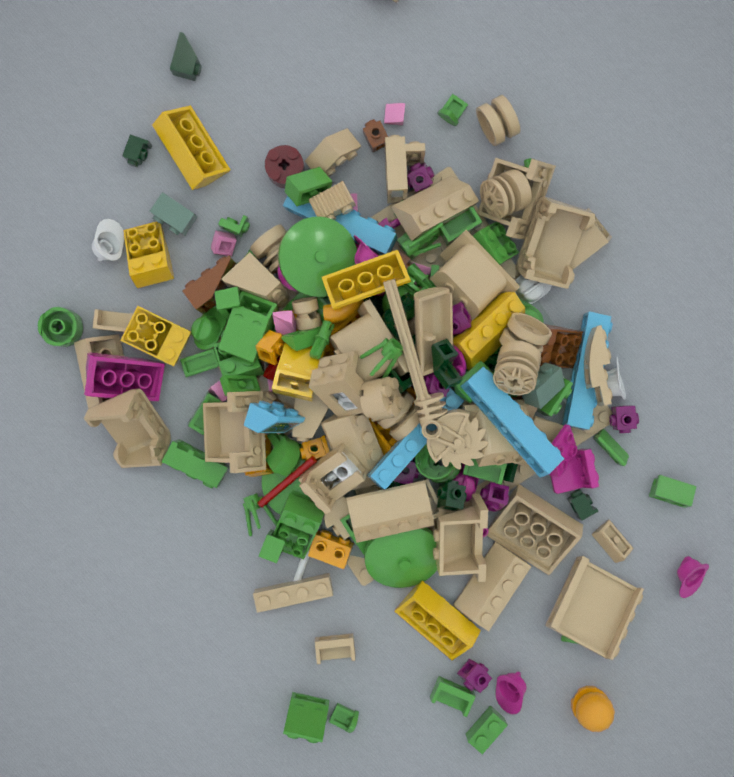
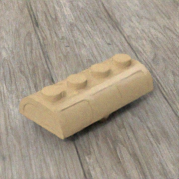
M428 288L414 294L415 349L423 376L434 372L431 346L444 339H448L453 346L452 293H449V288Z

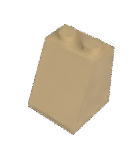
M594 216L595 223L593 227L587 231H582L570 265L572 270L606 245L612 238L596 216Z
M250 252L221 278L228 288L238 287L241 292L244 291L276 303L278 307L283 306L290 297L282 284Z
M315 393L312 402L295 398L294 409L298 411L299 415L305 417L304 422L293 428L292 437H297V441L308 442L310 438H313L329 410V407Z

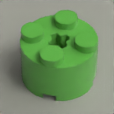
M52 307L40 316L38 332L46 343L53 346L68 347L74 345L81 338L83 323L81 317L74 311L62 307Z

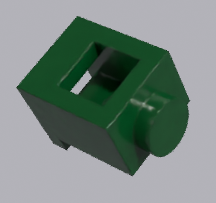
M130 134L122 156L127 160V164L138 167L147 159V148L151 149L152 144L148 140Z
M581 489L571 492V496L567 498L577 518L581 521L599 512L596 507L591 506L593 501L590 496L583 493Z

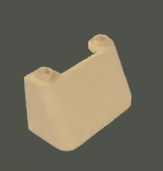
M541 196L535 206L517 259V271L525 279L568 289L575 276L570 265L582 231H587L593 227L595 214L591 211Z
M141 389L129 390L87 410L84 417L90 427H97L102 423L117 443L113 456L121 468L162 466V460L171 441V434Z

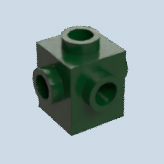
M448 480L447 483L440 484L437 490V508L450 511L463 510L467 497L465 492L466 486L459 485V482L454 480Z

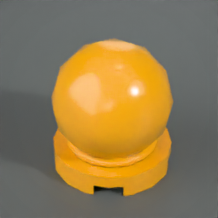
M584 686L579 688L574 698L571 699L572 712L585 729L591 732H602L613 723L615 714L613 704L607 695L597 687Z

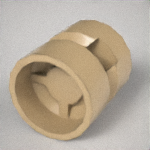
M306 297L292 301L293 311L297 314L295 318L297 330H308L322 325L320 313L317 312L319 309L317 297Z

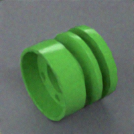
M427 443L415 456L417 469L432 482L439 484L447 483L448 480H453L460 473V470L455 468L451 462H449L447 467L444 465L440 466L438 462L435 463L428 452Z

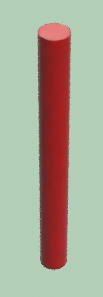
M311 456L260 499L258 505L263 508L313 466L317 462L316 458Z

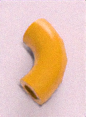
M364 299L333 310L331 304L324 305V320L330 321L332 324L345 321L357 312Z

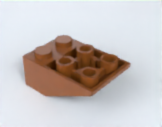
M230 255L220 258L216 262V266L212 269H205L200 274L201 277L197 280L189 281L185 285V289L182 290L194 308L202 314L216 306L215 291L224 290L227 287L221 278L237 265Z
M545 324L551 330L552 335L548 343L542 345L543 352L541 353L540 367L546 362L561 368H574L583 331Z

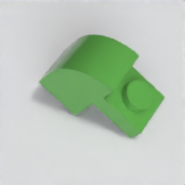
M269 433L267 437L274 446V449L267 456L266 462L273 472L287 477L298 462L300 455L299 444L297 441L288 438L284 433Z

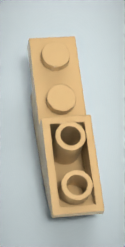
M602 325L591 329L584 355L586 389L594 387L598 406L612 404L611 400L613 398L612 391L607 385L608 374L606 369L603 368V365L610 364L611 353L606 346L607 335L605 330L602 329Z

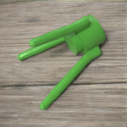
M439 223L413 241H411L409 236L405 237L401 247L407 256L413 255L416 257L421 253L440 247L441 243L418 249L421 247L419 242L442 227L443 223Z
M385 338L382 343L360 355V359H363L377 350L383 349L381 353L384 357L371 371L370 376H373L387 360L392 359L382 378L388 377L397 359L403 354L402 345L394 338L390 340Z
M258 493L243 498L247 529L250 537L252 536L250 512L253 514L257 528H261L256 510L261 508L258 505V501L263 496L259 497ZM267 505L263 507L276 526L278 521Z

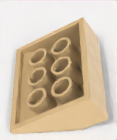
M518 484L510 494L508 504L498 512L489 526L487 536L550 575L582 538L583 524Z

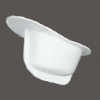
M103 219L97 226L91 245L97 261H113L121 257L125 240L123 228L115 220Z
M522 275L515 280L520 286L515 292L516 295L529 304H533L541 299L552 287L549 284L525 279Z
M617 357V367L607 371V385L612 391V396H622L625 400L626 393Z

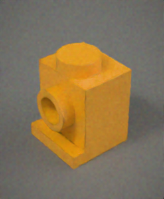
M269 330L256 345L259 359L273 365L277 364V358L282 354L285 345L281 338L283 334Z
M325 435L308 442H302L299 449L300 457L302 460L305 459V461L311 456H314L318 461L330 452ZM316 447L317 451L313 452L310 448Z

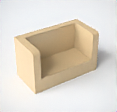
M95 309L93 328L125 332L134 313L128 314Z
M353 633L315 637L317 665L321 664V660L351 657L352 661H356Z

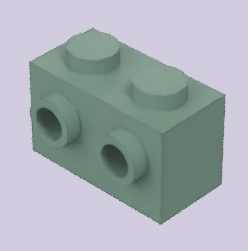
M163 192L149 211L154 215L152 219L161 225L165 222L170 226L169 230L176 235L181 233L185 236L198 218L193 212Z
M545 362L539 368L534 390L523 395L525 404L541 409L565 387L561 367Z

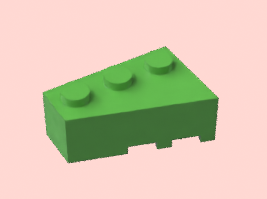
M181 439L172 441L162 460V463L186 473L188 477L203 481V484L211 489L220 486L230 467L221 462H205V452Z

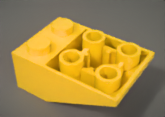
M156 221L123 230L129 275L137 288L174 279L172 263L160 223Z
M137 305L120 341L174 367L192 333L190 330Z
M285 343L272 385L273 393L313 401L314 392L309 388L312 370L318 369L320 359L317 360L310 357L312 346L295 351ZM324 348V351H323V353H322V355H321L320 358H323L324 352H325V348Z

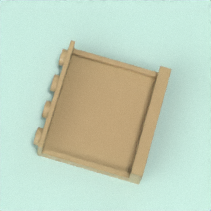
M584 556L576 557L545 626L603 658L613 660L620 651L619 645L621 640L627 635L629 622H632L635 617L634 611L636 606L643 599L642 593L644 589L636 588L590 563V559Z

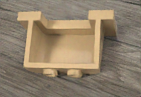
M495 158L488 179L512 169L519 170L529 182L532 194L531 203L528 207L512 212V214L497 220L487 213L481 201L477 214L508 225L506 236L525 239L537 201L541 196H546L556 166L531 159L528 168Z
M467 230L440 254L446 262L430 278L437 287L449 288L454 305L462 301L471 315V321L502 292H516L520 287Z
M370 299L363 302L357 310L361 318L329 338L335 349L333 351L334 355L355 351L359 355L356 373L364 382L382 377L392 359L387 360L373 376H370L371 371L384 357L381 353L383 349L381 348L371 355L360 359V355L382 343L385 338L388 340L393 338ZM403 354L397 359L392 368L399 378L409 372Z
M263 391L227 392V402L203 403L205 462L230 463V473L266 470L265 433H257L244 426L250 403L263 401Z
M524 399L515 400L520 405V409L533 419L537 408L525 404ZM476 404L463 406L462 410L470 411V422L473 418L477 417L478 430L481 428L486 429L482 440H487L488 444L479 450L484 454L483 457L476 459L479 467L525 461Z
M472 494L471 507L437 517V530L433 531L434 542H436V548H433V557L436 560L439 576L475 574L478 582H486L487 564L482 556L483 529L488 528V509L480 494Z

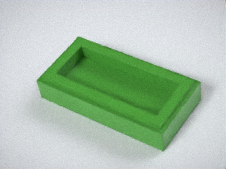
M214 348L180 359L185 377L220 367Z

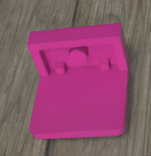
M567 424L563 426L551 443L559 449L564 458L549 474L560 477L563 471L567 469L569 462L576 456L578 450L571 427Z
M578 449L576 456L572 458L567 469L563 471L560 477L550 475L554 493L560 494L580 488L593 489L599 487V475L595 470V456L591 449Z

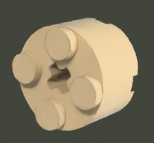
M385 377L366 381L362 384L361 390L364 391L363 396H360V403L367 418L371 417V421L395 418L400 414L401 409L405 407V400L398 389L399 382L397 378Z

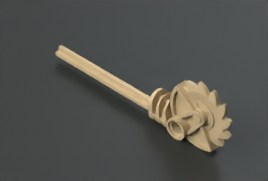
M387 280L383 284L416 393L414 404L419 406L416 411L421 414L418 418L422 434L427 438L428 452L435 463L442 458V463L445 467L449 465V462L459 470L461 469V463L473 466L474 462L472 459L484 456L479 450L488 444L487 440H482L486 429L481 428L478 430L477 417L473 418L470 422V411L462 409L448 411V409L442 408L446 404L445 401H440L444 397L442 392L428 394L396 280ZM428 424H435L437 429L430 431L426 426Z

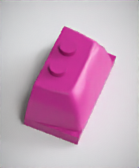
M89 352L87 353L84 395L114 398L129 390L141 389L149 401L159 402L165 364L144 358Z

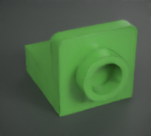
M243 215L239 225H237L238 221L229 217L227 219L221 218L218 223L221 229L242 237L243 233L246 234L250 227L249 219L245 215Z

